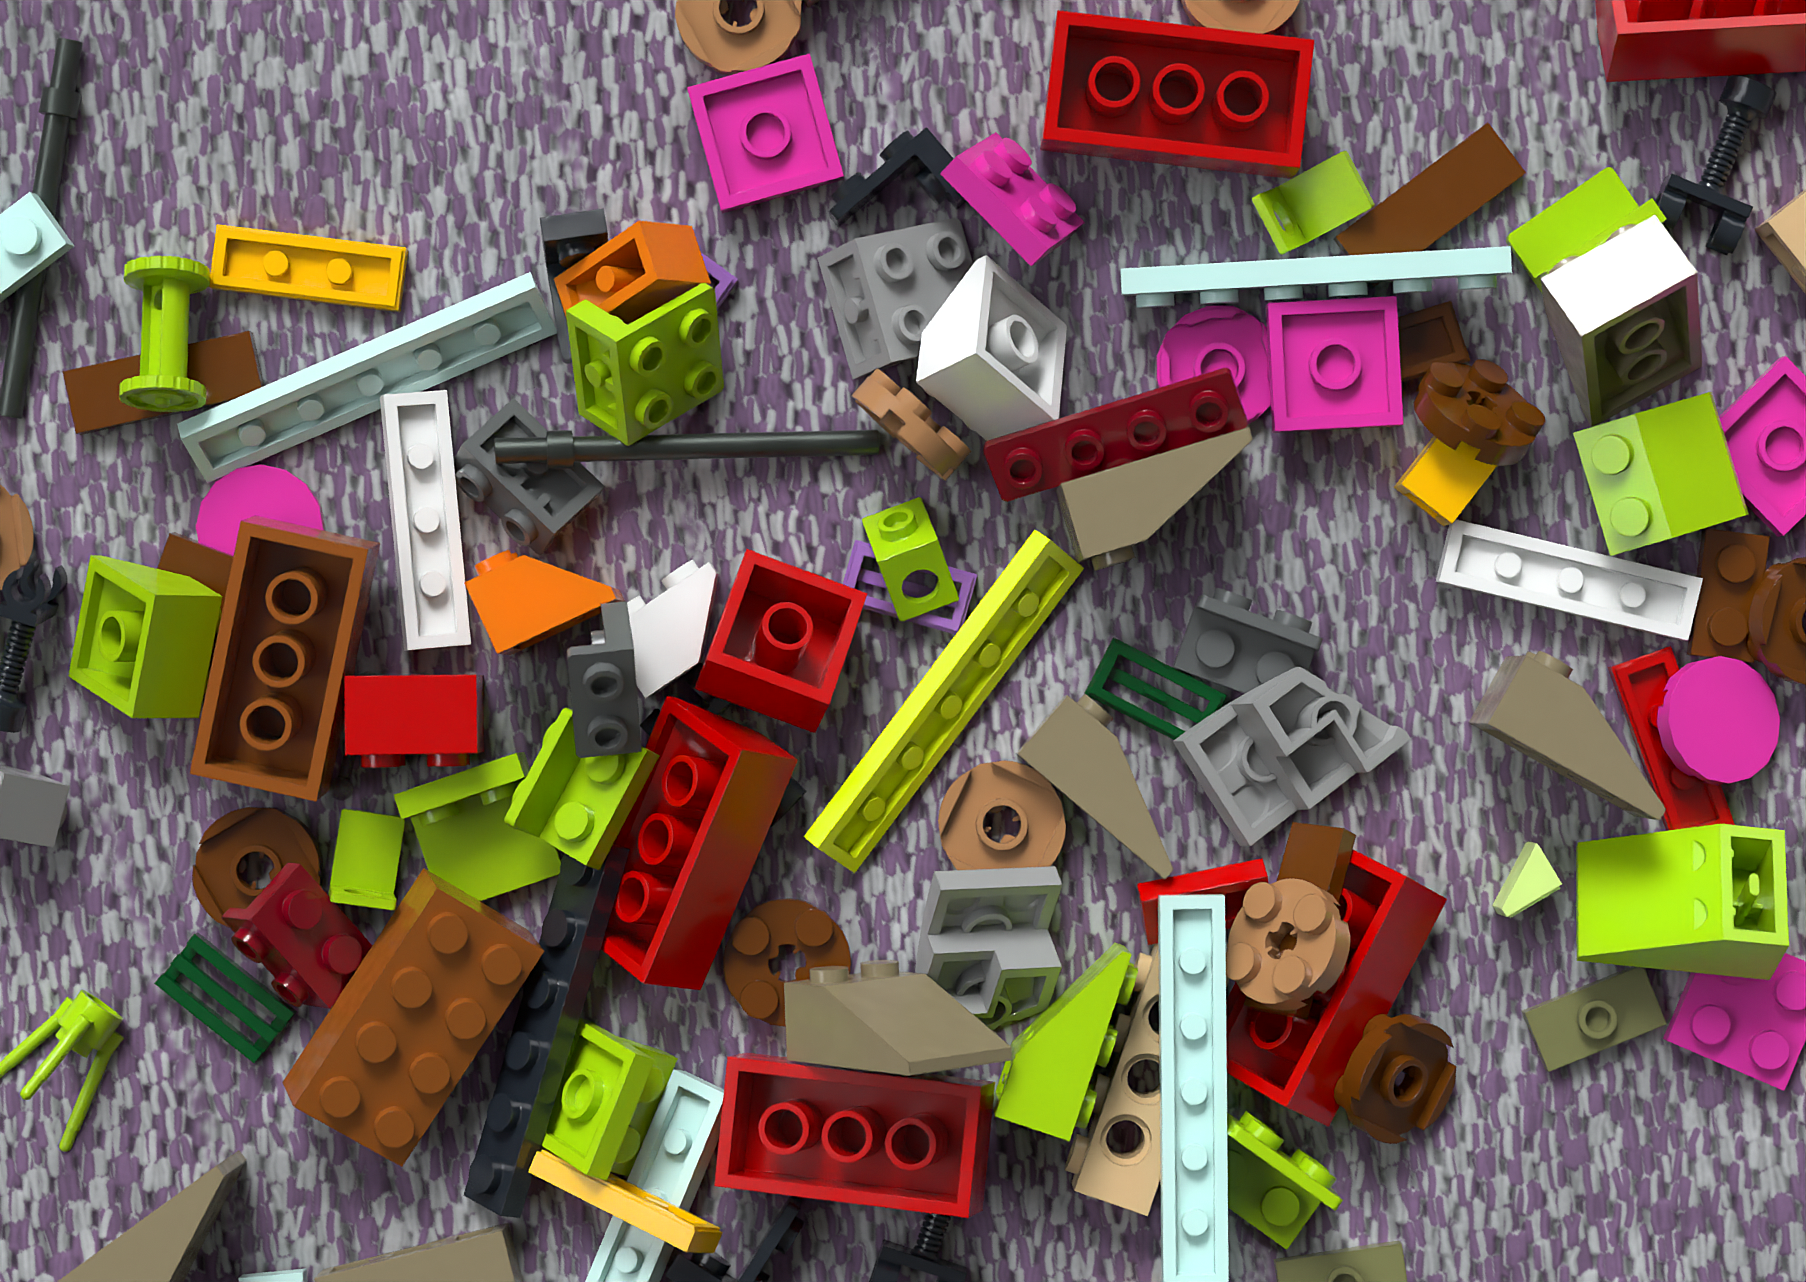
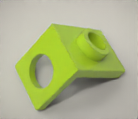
M1342 151L1289 181L1252 198L1280 255L1316 239L1375 206L1347 151ZM1274 211H1275V212L1277 213V215L1279 216V218H1280V220H1281V222H1282V224H1283V226H1284L1285 231H1284L1283 228L1280 226V224H1279V222H1278V220H1277V218H1276V216H1275Z
M921 497L862 519L899 621L911 619L959 600L942 549ZM917 570H929L935 573L938 581L935 589L930 594L914 598L902 591L903 581L910 573Z
M347 808L341 810L328 892L330 902L395 910L397 900L394 890L405 819H401V816Z

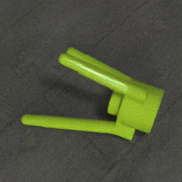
M81 990L74 1000L67 996L57 1011L0 1062V1078H2L60 1028L55 1035L60 1040L59 1043L34 1072V1075L20 1092L22 1099L29 1100L42 1084L47 1081L71 1050L86 1058L93 1049L97 1050L59 1143V1148L63 1152H68L72 1148L109 1059L124 1039L123 1036L115 1031L123 1021V1018L104 1002L85 990Z

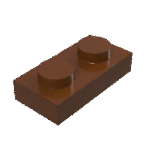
M1709 528L1702 529L1696 577L1703 578L1686 655L1707 658L1723 656L1746 663H1754V658L1750 655L1747 646L1750 634L1749 612L1754 594L1762 582V577L1766 570L1770 536Z

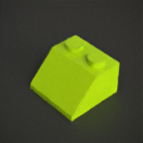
M1712 392L1642 411L1573 433L1610 556L1748 515Z
M90 555L68 676L131 718H199L203 695L206 693L210 674L209 664L214 638L219 630L222 615L220 607L223 596L190 576L102 555Z

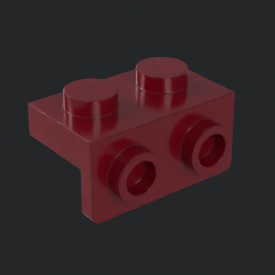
M287 863L247 909L230 907L221 917L235 933L231 937L234 946L248 959L256 963H262L274 976L271 982L274 990L285 1001L296 1007L307 1005L330 1009L372 947V944L335 902H330L327 893L299 863Z

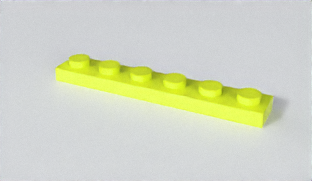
M1034 530L804 837L819 850L855 873L1084 568L1053 541L1037 530Z

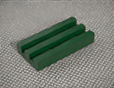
M1112 637L1103 658L1084 692L1087 696L1172 740H1175L1186 731L1102 689L1106 679L1109 678L1195 723H1199L1219 710L1227 696ZM1120 655L1208 700V704L1202 712L1114 667L1113 665L1117 657Z
M195 933L186 943L187 945L182 952L178 953L170 963L171 965L166 972L162 973L154 984L251 1062L255 1063L297 1011L200 933ZM197 953L275 1014L276 1017L271 1024L195 965L192 960ZM181 973L259 1034V1039L254 1043L179 983L177 978Z

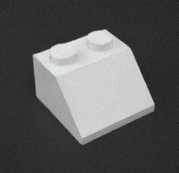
M985 255L975 261L922 332L916 383L923 387L927 394L935 397L964 421L971 430L976 431L987 441L1059 419L1067 325L991 258Z

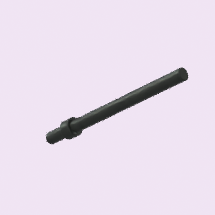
M57 38L50 86L42 88L39 113L45 116L32 193L40 197L54 218L70 120H77L81 94L75 92L83 43L65 38ZM46 268L16 290L0 387V416L22 419Z
M572 430L546 431V437L494 439L495 464L546 463L547 469H573L574 462L879 455L880 446L878 430L646 435L630 446L622 443L614 436H573Z

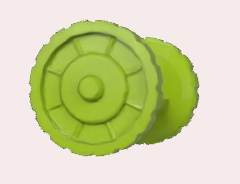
M150 256L130 260L124 265L123 280L126 285L143 292L140 376L125 379L120 383L119 400L130 407L156 412H179L200 408L206 403V387L198 381L187 378L190 294L203 291L206 287H209L210 269L198 261L175 256Z

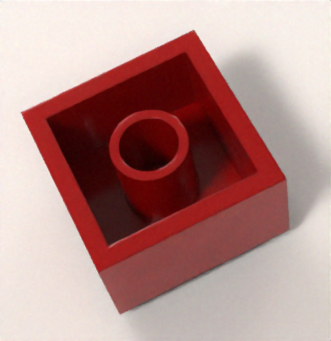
M746 549L695 689L816 733L830 704L868 593Z
M483 675L344 676L345 755H361V767L406 766V754H427V767L470 765V753L484 752Z

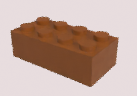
M256 515L240 521L189 774L315 802L330 790L345 717L344 676H353L380 543Z
M423 868L282 1082L293 1107L403 1167L540 959L544 950L529 930Z

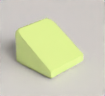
M1529 841L1525 843L1492 905L1497 914L1512 918L1560 889L1559 886L1562 883L1537 843Z

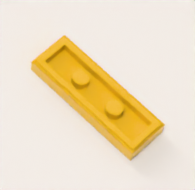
M217 224L209 288L401 312L408 249L406 247Z
M549 1150L537 1151L528 1171L685 1252L715 1253L723 1233L719 1231V1227L611 1173L607 1181L587 1176Z

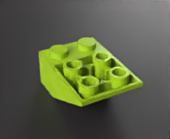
M1714 824L1578 842L1576 846L1577 961L1770 980L1789 947L1785 830Z
M1114 943L1011 1042L1012 1060L1005 1061L994 1094L993 1111L995 1117L1070 1141L1075 1126L1086 1129L1097 1096V1092L1093 1091L1094 1085L1089 1084L1095 1064L1106 1067L1109 1062L1118 1030L1113 1029L1114 1024L1109 1022L1116 1002L1127 1005L1138 973V968H1135L1134 963L1130 962L1132 954L1124 945Z

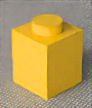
M1433 436L1394 488L1442 526H1446L1455 521L1497 465L1475 460L1480 449L1474 448L1463 441L1454 450Z

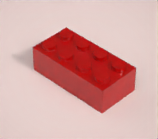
M1057 10L1040 150L1292 179L1301 165L1315 40Z
M755 1053L727 1056L714 1186L969 1218L983 1211L995 1082L925 1073L909 1076L789 1061L787 1057Z

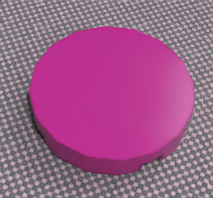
M1206 306L1184 315L1165 334L1157 353L1156 383L1158 388L1218 369L1229 368L1235 379L1234 381L1247 416L1248 424L1253 423L1271 405L1267 327L1254 316L1234 306Z
M262 464L237 468L216 481L201 502L196 523L199 543L233 556L240 521L255 515L325 531L321 504L308 484L288 470Z
M1717 656L1688 663L1669 678L1663 690H1668L1664 697V704L1658 707L1657 726L1662 746L1676 768L1688 776H1695L1702 781H1707L1703 783L1723 785L1749 779L1768 764L1778 744L1780 715L1775 695L1760 673L1741 660Z

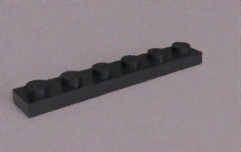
M613 843L599 870L584 865L566 853L561 861L560 873L548 913L542 924V933L539 940V945L544 952L525 981L521 1004L511 1037L506 1045L504 1061L493 1097L488 1105L487 1118L475 1158L469 1169V1178L463 1195L499 1216L520 1218L533 1177V1174L528 1171L536 1152L540 1151L629 856L630 849Z

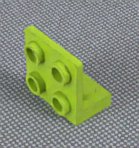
M701 283L629 325L586 299L566 310L578 413L627 446H630L723 390L724 379L715 289L708 284Z
M525 752L514 753L394 794L401 819L410 817L428 871L479 901L559 875L561 858L556 847L539 837L517 830L504 822L505 816L512 805L515 789L530 771Z
M1245 1111L1239 1120L1227 1112L1228 1208L1287 1250L1321 1201L1334 1211L1343 1202L1341 1197L1331 1188L1337 1178L1329 1173V1170L1299 1148H1297L1292 1157L1281 1151L1279 1147L1284 1140L1277 1136L1273 1129L1248 1111Z

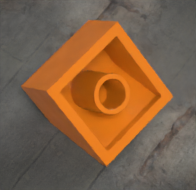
M510 550L498 553L476 564L474 567L478 576L464 582L497 654L503 655L517 653L600 614L601 604L625 601L619 589L525 555L518 557L516 552L511 554Z

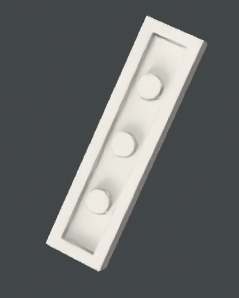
M447 390L382 395L380 397L404 651L470 645L471 637L466 586L464 584L465 574Z
M1456 519L1452 524H1449L1436 578L1438 583L1681 641L1689 640L1703 578Z

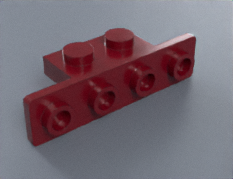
M1222 368L988 440L984 444V454L1000 497L1003 501L1008 502L1058 487L1061 483L1245 429L1248 426V422L1232 372L1229 368Z

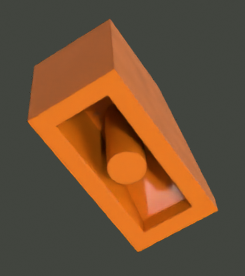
M640 220L554 278L565 316L567 309L586 299L610 315L617 316L625 324L636 321L701 283L711 284L692 226Z

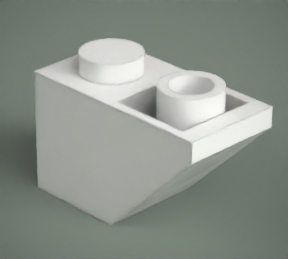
M693 560L685 563L661 580L667 591L645 604L641 596H637L627 602L634 646L636 684L645 698L652 697L695 668L700 662L702 663L719 578L718 572L710 562L701 568H698Z

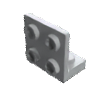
M958 218L855 238L817 258L852 379L869 376L877 368L883 371L903 361L919 357L922 332L973 265L964 231Z

